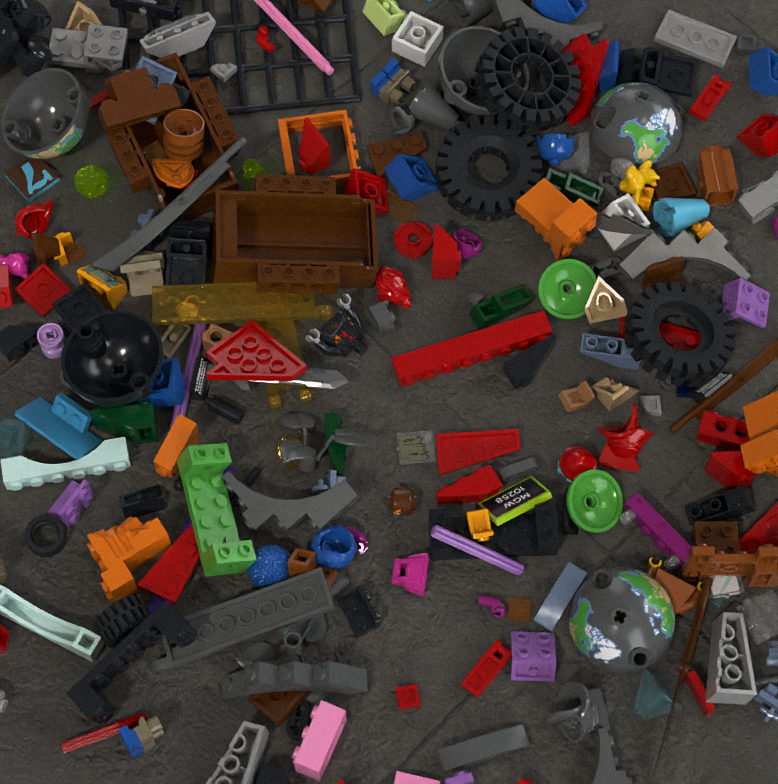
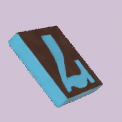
M28 157L5 173L6 178L29 203L60 181L59 176L43 159Z

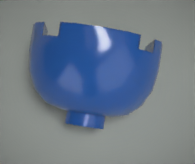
M544 134V138L540 139V136H537L536 145H538L541 152L540 157L543 160L549 161V165H560L561 161L567 160L572 155L575 137L571 135V139H567L566 134Z

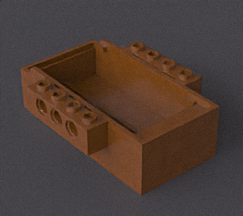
M175 52L157 59L155 62L178 72L174 82L191 91L190 110L199 113L204 119V150L197 159L191 161L193 169L198 170L199 177L239 139V136L210 77L208 76L191 83ZM109 78L104 80L108 99H112L109 89L107 87V84L110 80ZM161 116L157 118L155 125L143 121L106 132L105 135L132 194L149 188L161 212L185 190L159 185L155 181L156 175L152 167L151 158H170L163 149L164 133L163 123L160 122ZM229 160L226 162L230 167L176 220H192L212 212L216 190L239 191L238 182Z
M256 174L254 191H215L213 206V284L256 285V292L337 294L338 288H373L378 272L374 199H363L360 195L336 194L335 177Z

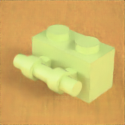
M366 0L363 9L365 16L384 36L396 33L401 23L408 16L404 10L398 7V3L395 0Z

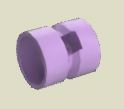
M55 323L42 325L37 332V339L43 354L51 359L61 357L66 342L62 328Z

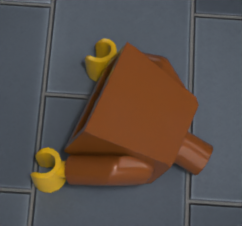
M651 557L646 573L656 579L666 590L674 607V614H684L695 608L702 589L700 585L702 582H699L695 587L662 570L661 560L658 565L652 564L653 557Z

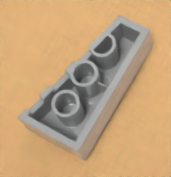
M778 171L769 180L761 181L751 192L743 193L738 200L739 208L752 225L771 215L778 206Z
M723 612L712 623L705 702L746 705L757 695L744 616L743 613Z
M243 721L231 741L228 751L220 759L217 769L206 784H254L269 737L266 727Z

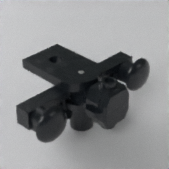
M0 0V68L10 53H12L22 75L30 77L34 73L41 71L47 60L53 59V53L49 48V38L36 34L37 32H42L45 26H48L51 22V16L41 3L35 0Z

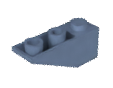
M582 333L580 353L616 367L638 370L641 360L635 362L630 355L634 348L627 349L624 339Z

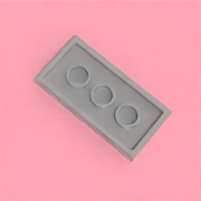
M669 9L654 37V41L721 68L724 67L737 40V36Z

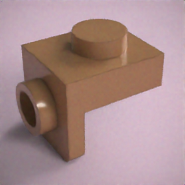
M583 381L577 388L563 390L558 395L567 412L586 408L595 398L587 381Z

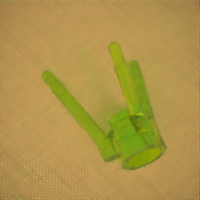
M251 157L243 164V170L245 171L243 177L246 179L249 191H253L250 177L255 178L256 174L269 173Z

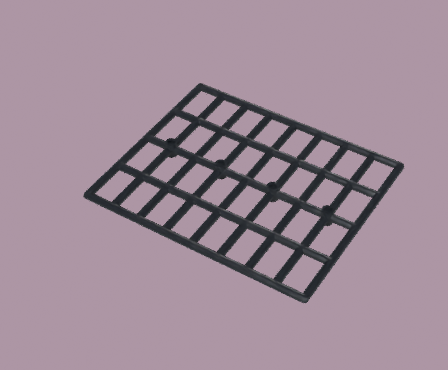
M202 0L203 13H210L209 0ZM230 0L232 25L214 27L206 41L208 68L187 70L186 54L179 57L188 77L209 76L218 93L217 77L210 70L215 65L213 38L214 34L233 33L237 66L235 73H237L240 106L226 107L225 110L228 115L357 103L362 100L349 0H342L343 15L325 16L323 12L315 10L314 17L295 19L293 0H286L288 20L295 28L297 26L315 25L318 32L320 53L330 64L350 62L354 95L333 97L331 77L322 71L325 98L305 100L301 67L316 64L310 58L300 59L299 47L291 38L292 60L272 62L271 54L263 49L264 63L244 64L240 32L258 30L260 26L267 27L270 32V29L280 27L274 21H269L267 13L259 5L260 19L258 23L239 24L237 0ZM118 9L119 28H127L126 11ZM182 11L180 16L177 15L176 21L183 18ZM147 16L148 29L146 33L128 35L123 70L130 69L128 42H138L152 30H155L154 17ZM344 22L348 55L328 56L324 27L328 23ZM150 54V60L155 61L158 59L157 56ZM293 67L297 101L276 103L273 69ZM265 70L269 103L248 105L245 72Z

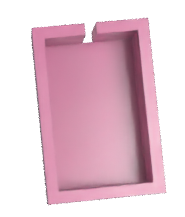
M322 700L319 706H314L310 716L312 718L310 726H305L301 736L303 738L301 747H296L292 756L296 772L319 782L346 724V710Z

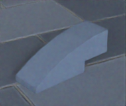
M569 562L533 621L552 632L570 605L576 591L586 579L587 573Z

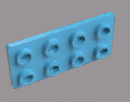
M62 392L56 395L53 405L39 397L15 411L14 415L76 460L89 454L103 442L88 431L92 419L90 412Z

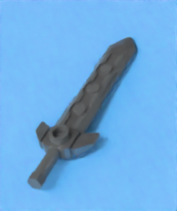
M208 364L207 371L211 370L216 365ZM307 368V371L293 381L249 382L297 385L334 390L347 384L349 380L337 370ZM234 380V383L241 390L251 391L247 383L248 381Z

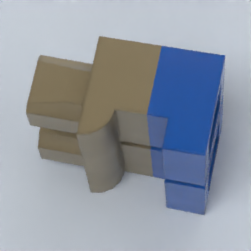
M394 58L370 81V92L386 103L393 101L400 104L405 98V94L401 90L404 88L408 92H412L416 87V81L410 77V71L402 69L399 66V62Z
M142 716L139 720L140 725L132 730H129L127 725L119 729L122 741L132 759L156 746L155 739L164 735L163 727L157 716L147 721Z

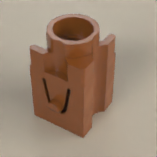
M719 145L703 148L699 153V162L695 166L697 186L701 199H704L709 206L733 204L738 192V184L730 149L724 150Z

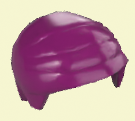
M464 228L460 229L457 233L454 231L452 238L458 243L457 251H461V259L471 258L481 251L482 242L476 235L467 232Z

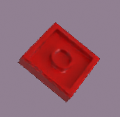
M42 263L14 289L42 318L53 310V302L72 291L45 263Z

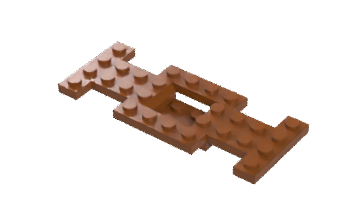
M697 544L692 546L679 573V578L685 582H701L704 576H743V583H748V586L778 587V547L766 544L758 547L755 554H748L745 551L726 554L724 551L715 552V547H708L707 544Z

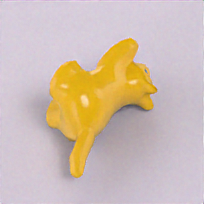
M651 160L644 162L638 169L634 165L629 166L625 173L626 178L621 180L619 184L620 190L634 195L633 200L635 204L639 203V197L644 186L649 184L656 187V180L660 179L656 172L650 169L653 164Z

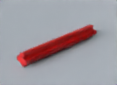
M142 711L143 713L140 712V715L139 713L137 715L134 714L135 717L132 715V718L129 716L127 720L126 718L124 720L121 719L122 721L119 720V723L118 721L114 722V725L111 723V726L108 724L106 728L103 726V728L100 727L101 729L98 728V731L95 729V731L92 730L93 732L90 731V734L87 732L85 735L82 734V737L79 735L77 739L74 737V740L71 738L72 740L69 739V742L68 740L66 742L63 741L64 743L61 742L63 753H69V751L77 750L79 747L82 748V746H87V744L90 745V743H95V741L98 742V740H103V738L106 739L108 736L111 737V735H116V733L119 734V729L125 725L131 729L132 727H137V725H140L139 720L142 716L145 721L148 720L146 713Z

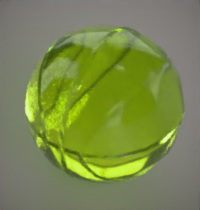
M85 165L75 174V189L85 198H99L108 189V175L97 165Z

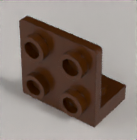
M671 257L666 262L649 265L646 268L642 281V289L644 290L649 286L653 288L655 284L664 282L666 287L670 282H680L682 291L685 283L680 273L685 261L684 257Z
M694 522L691 529V538H695L696 545L707 544L708 547H715V552L724 551L726 554L739 552L737 522Z

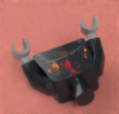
M343 294L345 303L340 298H337L336 302L339 306H344V310L340 308L320 332L317 329L309 330L313 334V338L307 335L305 339L307 342H314V345L326 356H342L346 358L352 351L362 356L368 347L361 342L363 339V325L353 305H350L351 297L348 294Z

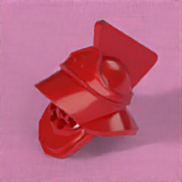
M632 403L631 413L625 424L597 427V432L607 438L598 460L600 466L635 472L640 470L635 458L639 455L640 451L642 452L644 442L651 438L655 432L639 425V418L636 417L638 410L636 403Z

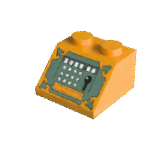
M88 265L76 271L80 284L82 285L86 282L99 301L112 310L128 294L125 280L119 276H113L109 270Z

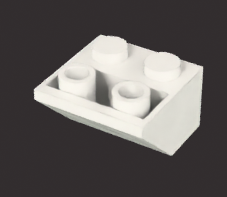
M629 193L611 202L601 212L612 216L613 213L624 214L648 228L650 226V222L638 205L635 204ZM598 229L614 252L647 235L623 234Z

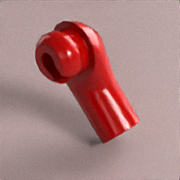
M260 26L256 32V43L271 54L276 46L268 41V28Z

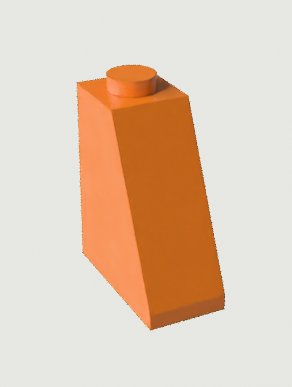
M181 414L177 416L153 461L158 474L163 477L169 476L172 479L179 471L177 459L187 446L197 445L200 441L197 423Z

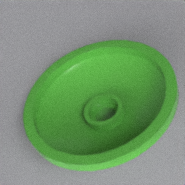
M575 259L558 260L549 265L540 277L538 284L539 299L544 308L556 317L562 319L578 318L586 313L585 306L597 278L591 268L581 261ZM566 284L570 287L568 292L563 291V286Z
M587 470L573 479L567 492V509L571 519L579 528L590 533H601L612 528L620 518L623 508L622 492L618 483L611 475L601 470Z

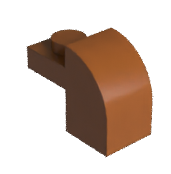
M296 548L288 560V571L291 578L322 567L317 565L316 552ZM322 567L330 589L337 577V570Z

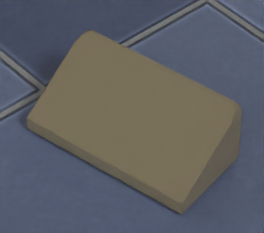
M178 316L172 317L159 334L163 345V355H165L166 359L172 357L192 329Z

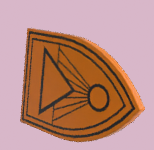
M151 158L155 175L165 182L166 186L182 188L192 181L194 169L191 161H178L172 158Z

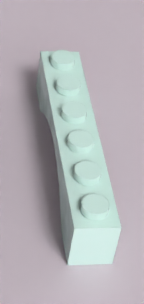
M125 437L104 440L88 455L67 463L45 464L29 460L23 456L0 459L3 483L7 490L13 491L20 490L26 486L38 487L47 482L59 483L69 478L81 479L85 475L90 474L102 475L112 470L123 471L131 467L128 444Z
M0 585V615L93 663L95 662L105 645L101 636L39 609Z

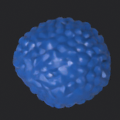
M335 525L319 530L312 537L310 549L312 552H316V560L319 564L326 568L337 569L345 567L355 557L357 544L347 528Z
M277 545L262 546L256 550V561L248 568L249 578L255 586L266 588L290 579L288 571L290 555L287 553V550Z

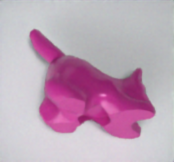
M12 253L8 257L4 254L0 255V266L9 265L10 274L22 277L24 280L29 276V256L26 253Z

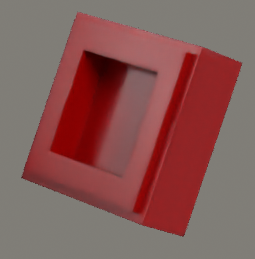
M417 684L395 687L399 710L421 707Z

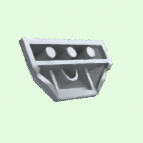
M209 12L190 15L152 30L139 41L146 53L162 58L176 52L178 57L203 47L216 22Z

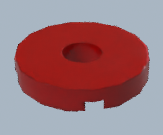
M419 221L403 223L394 234L396 250L407 258L416 259L423 257L432 248V232L425 224ZM415 236L419 240L416 243H411L408 239Z

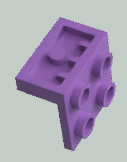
M740 277L724 284L723 308L720 314L727 312L731 320L740 317L760 328H765L770 293Z
M84 479L79 485L72 480L47 514L58 518L63 523V526L68 529L72 524L74 525L79 520L83 509L88 508L93 501L94 495L88 481Z
M512 631L511 680L555 681L556 652L554 633Z

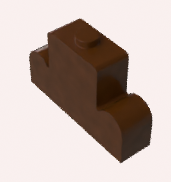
M143 67L133 71L126 69L121 71L119 75L110 78L107 87L112 99H107L101 104L98 117L104 133L167 115L169 112L179 109L181 103L175 88L171 84L162 83L157 89L154 88L147 68Z

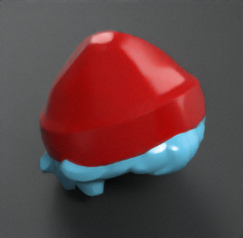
M570 447L561 454L558 460L557 471L566 477L568 482H572L580 473L587 470H596V459L590 451L583 447Z

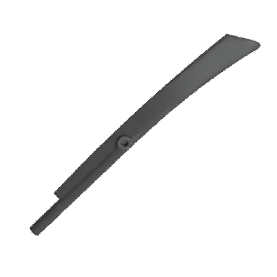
M241 136L158 215L124 242L94 260L91 265L114 272L120 265L128 261L179 217L230 167L226 161L247 143L246 139Z

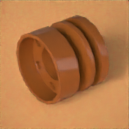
M176 109L169 112L163 121L164 152L168 157L178 161L197 159L204 150L205 122L203 117L189 109Z

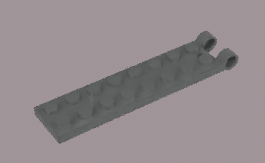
M322 567L184 617L198 632L194 642L187 647L181 648L176 645L175 648H172L173 642L162 632V637L158 641L149 644H156L162 639L167 657L150 663L153 675L167 673L175 667L335 610L336 608Z

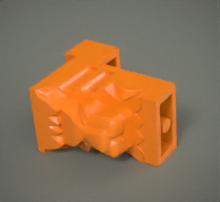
M545 178L516 201L515 211L534 225L535 231L543 235L544 242L550 243V249L557 260L563 256L567 257L577 244L581 245L586 239V232L591 231L597 223V212L579 198L573 204Z
M778 391L743 407L750 441L740 446L746 469L756 474L768 472L778 477Z
M129 517L121 525L113 526L106 532L102 529L87 535L89 540L87 546L102 571L100 575L103 581L100 584L108 600L113 599L114 602L139 592L131 572L164 554L172 546L169 535L158 517L146 522L144 525L136 517Z

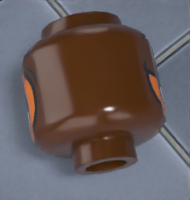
M393 488L391 495L387 494L386 507H391V513L394 515H411L412 511H416L417 494H413V490L410 488Z

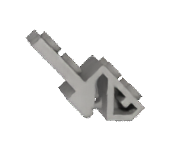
M90 24L88 32L53 28L49 45L53 53V59L47 60V63L85 68V72L94 74L103 73L105 67L111 71L123 67L128 29Z

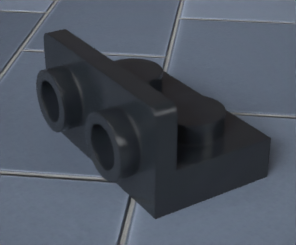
M361 585L356 586L355 591L337 599V603L356 638L379 628L380 619H382L377 607L373 608L369 602L372 600L367 589L363 590Z

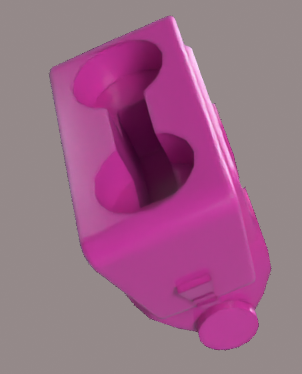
M428 553L410 555L407 559H394L391 584L401 585L406 591L423 597L425 595L429 568ZM401 568L406 569L405 576H400Z

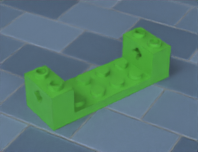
M227 443L187 446L177 459L205 577L244 573L256 561L252 540H239L227 488L224 484L225 480L222 477L223 472L232 462Z

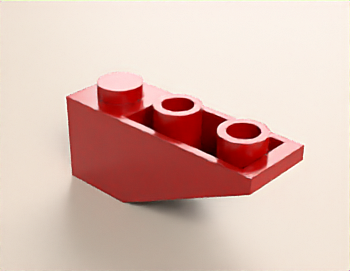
M491 465L485 468L481 466L472 475L458 478L453 485L441 487L436 493L435 501L437 504L482 502L501 492L503 484Z

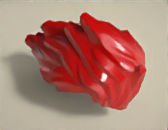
M48 199L42 204L35 203L21 209L16 214L14 220L17 231L15 235H22L25 238L32 239L31 233L42 234L48 228V221L54 204L51 203L52 200Z
M382 265L375 278L379 301L388 300L389 303L401 305L404 310L412 307L409 288L405 277L402 276L403 273L395 268Z

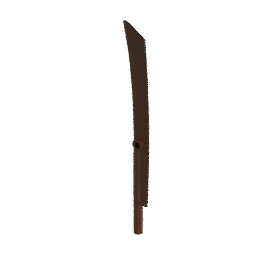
M778 337L751 362L735 373L731 379L668 428L669 431L674 434L694 417L699 420L703 411L714 409L778 357Z
M705 577L679 667L678 672L680 673L655 769L685 674L689 670L713 584V579L710 577Z

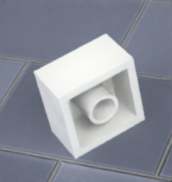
M410 11L392 38V52L425 67L443 40L444 27Z

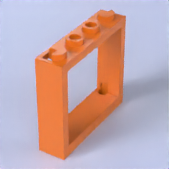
M346 110L278 119L286 175H295L288 133L303 131L304 119L307 117L317 129L342 126L350 172L354 168L361 170V166L356 164V161H359L358 150L353 148V145L356 144L355 134L350 132V128H353L352 119L348 118ZM350 173L327 177H335L336 188L346 187Z

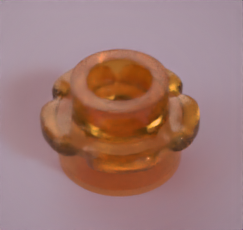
M70 243L66 247L65 254L68 260L73 262L75 260L79 261L84 256V248L80 244Z

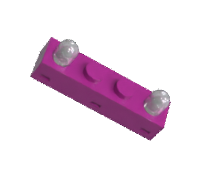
M636 493L626 502L623 509L625 512L619 518L620 522L623 525H628L635 521L639 525L640 531L654 541L657 549L664 551L669 556L664 561L666 570L672 571L677 566L682 569L692 547L639 493Z

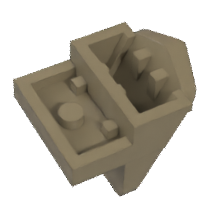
M143 251L131 257L123 265H120L121 274H127L129 278L132 296L137 297L164 292L165 253Z

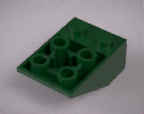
M139 402L137 405H124L114 408L98 407L95 410H90L96 430L119 438L125 437L126 440L137 444L159 442L157 417L153 403Z

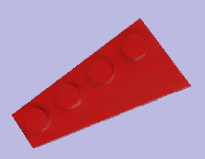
M626 316L619 318V338L625 339L627 336L623 334ZM660 322V334L671 347L682 351H690L699 346V332Z
M519 429L436 434L439 476L520 451Z
M192 523L137 584L138 588L173 604H177L200 559Z

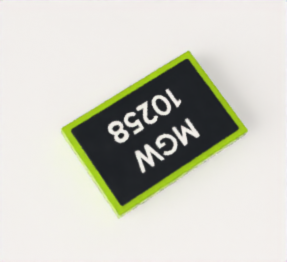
M530 476L478 503L480 509L487 508L489 519L499 526L534 508L536 504H541L551 499L552 495L538 480Z

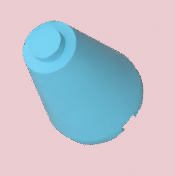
M660 198L653 206L654 222L658 221L659 227L657 230L664 237L673 236L707 218L710 212V206L704 199Z

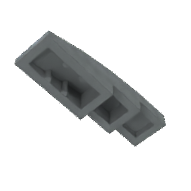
M597 213V223L594 227L623 234H653L654 230L624 214L615 213L612 216L605 213Z
M518 725L439 749L436 753L443 772L504 756L508 752L527 748L530 744L523 725Z

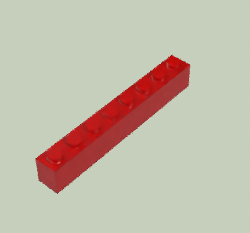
M543 310L391 357V367L399 387L403 385L411 386L419 380H430L435 375L449 374L455 369L461 367L468 368L480 361L488 362L496 356H507L512 351L526 350L530 346L551 336L552 328Z

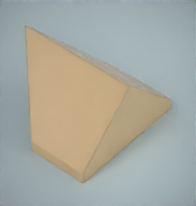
M77 1L65 29L88 32L90 24L102 25L90 8Z
M598 276L585 306L589 324L624 317L628 313L625 300Z
M604 377L590 387L609 412L641 391L621 383H616L613 379L610 381L608 377Z

